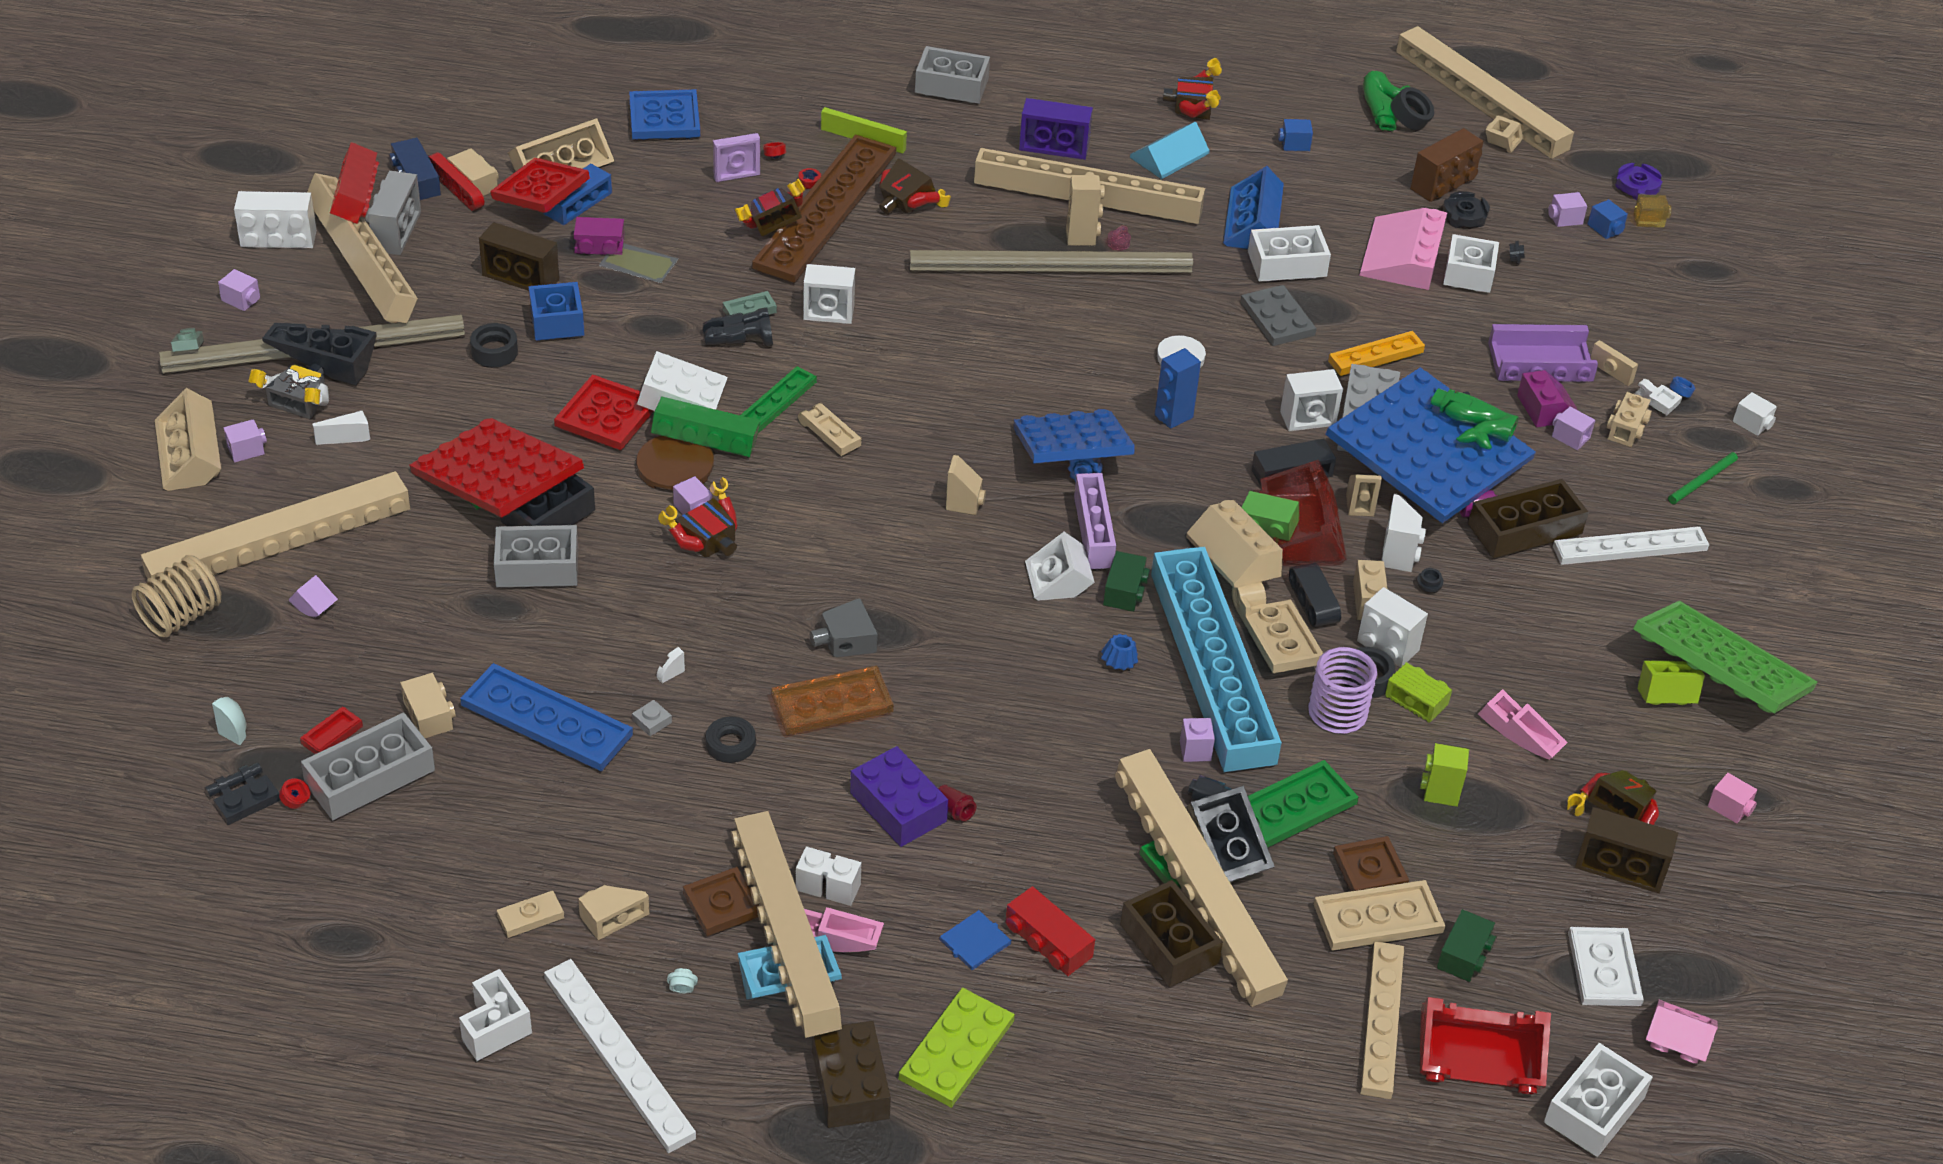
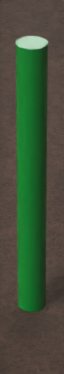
M1731 452L1668 497L1669 502L1676 504L1736 462L1738 460L1737 454Z

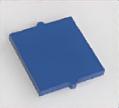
M979 910L940 936V941L953 952V957H958L971 970H974L1011 944V940L998 928V924L992 923Z

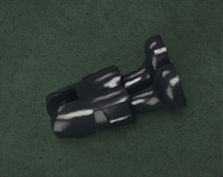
M768 307L759 308L745 315L736 313L722 318H711V320L704 322L702 325L703 338L706 345L745 343L747 335H758L765 346H773Z

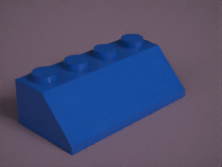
M1268 166L1231 187L1224 235V244L1226 246L1248 249L1251 230L1279 228L1284 183Z

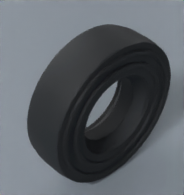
M733 716L717 719L708 727L705 735L706 748L709 754L719 761L727 763L739 762L748 758L753 753L756 746V733L753 726L745 719ZM725 734H737L742 740L736 745H725L721 743L720 738Z

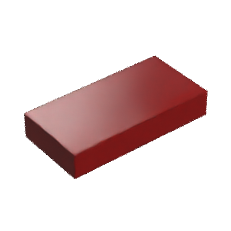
M342 706L300 737L301 745L314 754L322 752L345 741L363 727L362 720Z

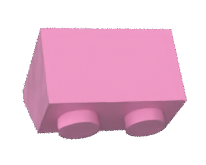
M1658 1000L1646 1040L1651 1041L1650 1046L1662 1052L1668 1053L1669 1048L1680 1052V1058L1696 1064L1698 1060L1706 1062L1718 1027L1717 1020Z

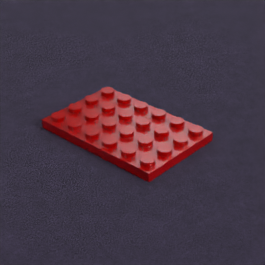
M493 418L481 421L478 426L460 433L457 438L441 444L438 449L420 456L417 461L409 465L412 474L501 518L584 469L581 458Z

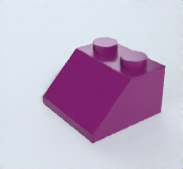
M1546 370L1522 373L1517 396L1536 428L1553 425L1557 414L1563 413L1569 407L1578 410L1564 386Z

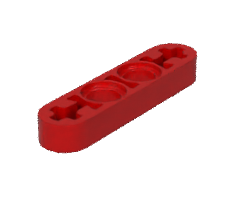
M437 152L428 156L439 176V181L470 210L474 211L485 205L481 191L441 153Z

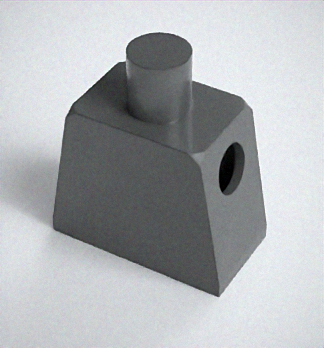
M860 598L823 612L821 615V629L809 632L813 647L827 644L834 657L877 652V632Z

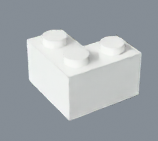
M500 969L472 982L477 1009L459 1017L462 1040L476 1061L528 1036L532 1033L530 1011Z

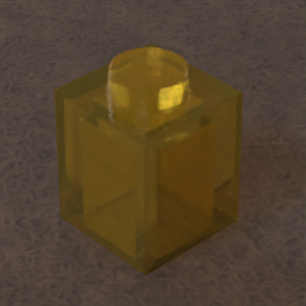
M1638 194L1634 209L1637 226L1665 227L1667 218L1671 216V205H1668L1666 195Z

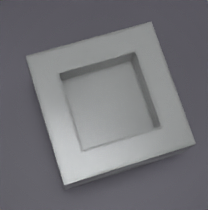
M652 700L632 713V721L649 736H652L672 723V715L655 700Z

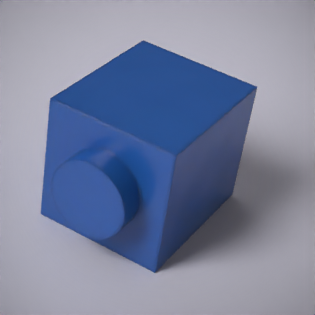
M1284 119L1283 128H1279L1278 140L1282 142L1283 150L1310 151L1313 136L1311 120Z
M1608 199L1592 206L1588 225L1605 239H1608L1623 232L1628 214Z

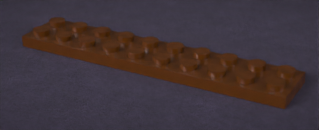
M855 134L803 198L802 205L798 207L802 218L777 230L752 261V269L795 283L805 271L807 264L812 262L894 158L896 147Z

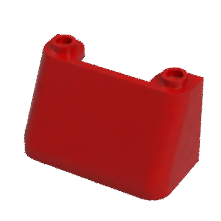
M1428 997L1421 1007L1420 1074L1425 1075L1426 1081L1442 1083L1445 1078L1518 1088L1519 1093L1535 1095L1537 1090L1546 1087L1551 1013L1535 1011V1015H1524V1012L1511 1014L1457 1007L1456 1003H1450L1446 1008L1445 1004H1443V999Z

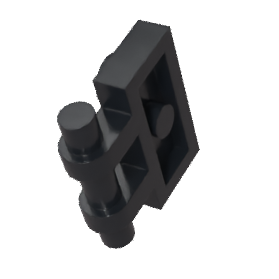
M258 762L249 767L244 765L238 768V772L225 778L220 776L214 779V783L204 787L209 798L218 793L221 795L213 799L216 810L227 825L281 801L278 790L267 775L255 780L254 776L263 773ZM242 782L245 784L233 791L230 789L231 787Z

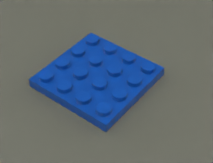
M1098 409L1094 413L1074 411L1070 415L1060 416L1056 413H1050L1045 415V417L1036 418L1035 416L1026 415L1022 416L1021 419H1014V430L1034 463L1134 454V443L1113 413L1106 409Z

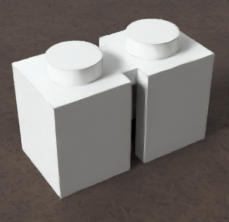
M806 847L796 867L797 891L821 897L823 893V879H826V899L851 906L861 885L862 862L836 855L835 859H831V853Z

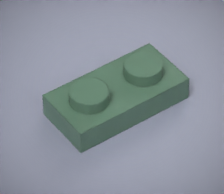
M768 291L723 302V311L726 315L736 313L745 315L764 307H768L769 315L777 313V305Z
M195 328L181 329L180 333L171 341L172 351L199 349L204 341L203 332H196Z

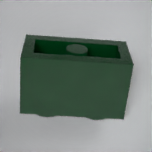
M1116 551L1105 586L1104 606L1135 611L1137 602H1142L1145 587L1142 586V583L1147 584L1150 569L1146 568L1147 557Z
M1462 909L1441 951L1437 969L1471 982L1474 973L1480 974L1487 959V957L1483 956L1484 952L1490 953L1497 938V936L1492 935L1495 922Z

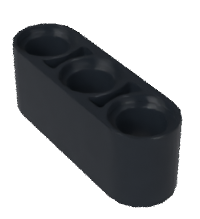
M1317 563L1290 567L1288 573L1290 585L1311 626L1319 627L1339 623L1341 621L1340 605Z

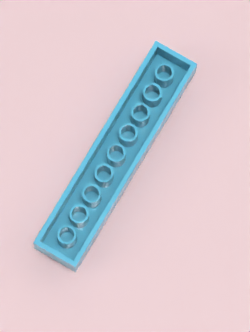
M1197 547L1154 553L1151 577L1204 718H1211L1215 738L1214 747L1223 772L1277 765L1282 742L1206 548Z

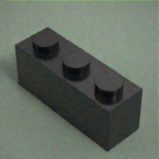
M1325 438L1254 451L1251 470L1262 490L1333 477L1336 457Z

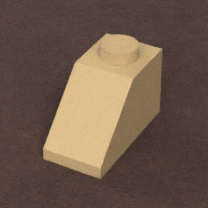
M953 455L948 471L946 510L976 515L979 505H984L986 490H982L983 479L956 455Z
M1351 475L1349 477L1346 493L1348 515L1374 517L1382 480L1381 476Z
M604 885L596 890L588 891L578 898L580 918L597 940L650 914L649 896L644 891Z

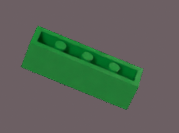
M661 396L654 411L651 433L750 457L757 440L760 420Z

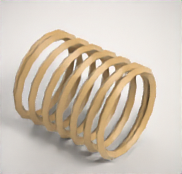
M185 555L180 563L174 562L172 568L165 567L164 573L157 572L155 579L148 578L146 584L139 583L138 586H134L132 589V600L139 616L147 627L158 636L168 638L172 632H177L180 626H186L189 621H195L197 616H203L206 611H211L214 606H219L221 603V591L208 567L195 556ZM188 563L193 566L204 581L210 599L204 594L198 580L189 570ZM177 567L181 569L184 578L177 572ZM168 572L173 574L176 584L169 577ZM207 576L209 577V579H210V581H211V583H212V585H213V587H214V589H215V592H216V595H217V600H216V601H215V595H214V592H213V588H212V586H211V584H210V582H209ZM160 577L164 579L169 591L160 582ZM151 582L156 585V587H157V589H158L159 594L161 595V597H160V596L158 595V593L152 588ZM192 590L200 597L202 604L195 599ZM137 591L149 615L162 628L166 629V632L159 631L147 618L137 599ZM144 594H145V595L152 601V603L155 605V607H156L157 610L159 611V613H160V615H161L163 621H162V620L155 614V612L152 610V608H151L150 605L148 604V602H147V600H146ZM183 594L192 603L193 609L187 605ZM173 597L183 607L184 614L179 611ZM165 603L174 612L176 620L169 614Z

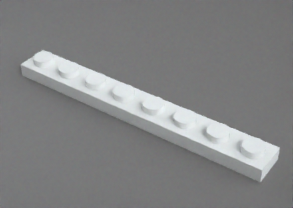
M572 959L545 971L546 982L666 1151L670 1153L695 1140L696 1131Z

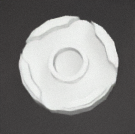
M1171 336L1159 343L1157 359L1161 364L1162 358L1186 348L1201 361L1202 367L1206 356L1205 348L1199 341L1191 337Z

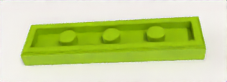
M826 107L821 111V130L851 139L855 134L895 146L896 152L902 154L906 150L907 131Z

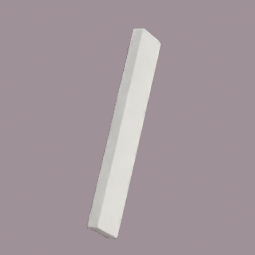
M1701 527L1554 540L1553 549L1561 565L1707 551L1709 547Z

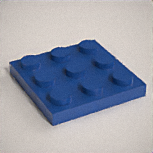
M697 89L629 91L632 139L700 137Z

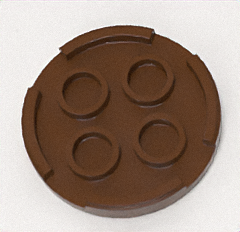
M662 435L645 443L637 455L638 474L652 488L659 487L673 490V486L692 477H696L704 484L714 467V456L710 447Z

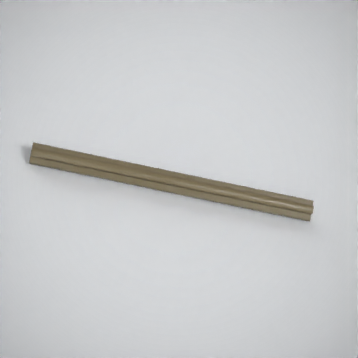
M910 250V271L1191 274L1193 266L1192 252Z
M462 314L411 320L407 323L397 322L359 327L376 332L377 337L374 348L465 336ZM262 339L201 346L199 349L159 352L162 374L293 358L264 343Z

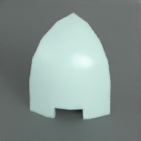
M229 697L219 698L212 703L218 734L241 745L246 738V721L242 709L237 702Z

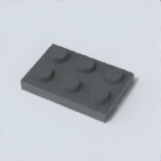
M1284 285L1241 295L1240 303L1272 346L1315 336L1316 327Z

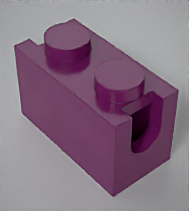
M576 217L574 239H576L575 253L622 255L625 240L624 219Z

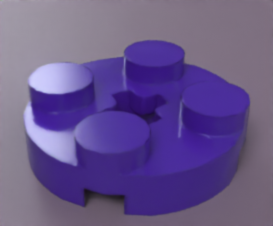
M1635 163L1623 165L1618 171L1615 183L1616 188L1632 195L1638 201H1643L1646 197L1654 196L1660 191L1662 175L1657 169L1647 164H1642L1641 167L1634 166Z

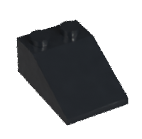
M1244 786L1191 802L1186 807L1229 882L1275 867Z

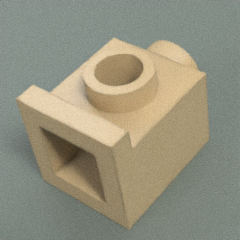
M1499 115L1486 128L1488 142L1507 149L1509 153L1523 139L1521 124Z

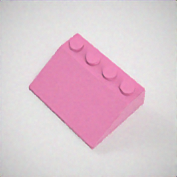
M1421 208L1375 217L1360 276L1429 290L1447 212Z

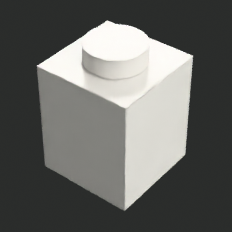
M1751 392L1738 403L1733 422L1758 436L1765 429L1769 430L1776 420L1774 413L1777 406Z

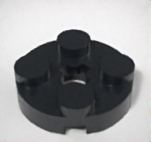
M1454 192L1450 194L1449 199L1444 200L1443 212H1447L1446 218L1452 227H1483L1490 210L1488 202L1483 197H1481V200L1475 198V193Z

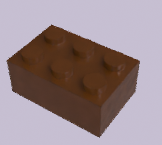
M1462 128L1419 151L1410 189L1427 201L1432 202L1453 189H1457L1464 183L1473 180L1478 174V165L1482 156L1484 141L1465 128Z

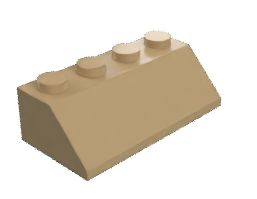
M597 118L517 146L508 152L515 171L519 170L534 157L581 169L590 163L601 167L614 162Z
M185 388L155 419L163 489L167 491L206 485L221 470L212 401Z
M1225 500L1221 503L1210 505L1186 533L1187 539L1196 548H1206L1212 565L1233 588L1281 577L1283 549L1234 500Z

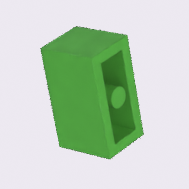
M1249 491L1241 507L1270 537L1290 541L1299 521V502Z

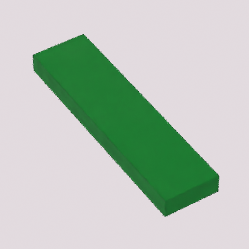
M796 366L740 416L760 420L758 433L761 432L816 384L817 376Z

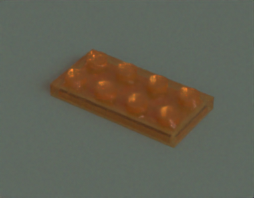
M878 666L771 688V696L786 735L894 711V704Z

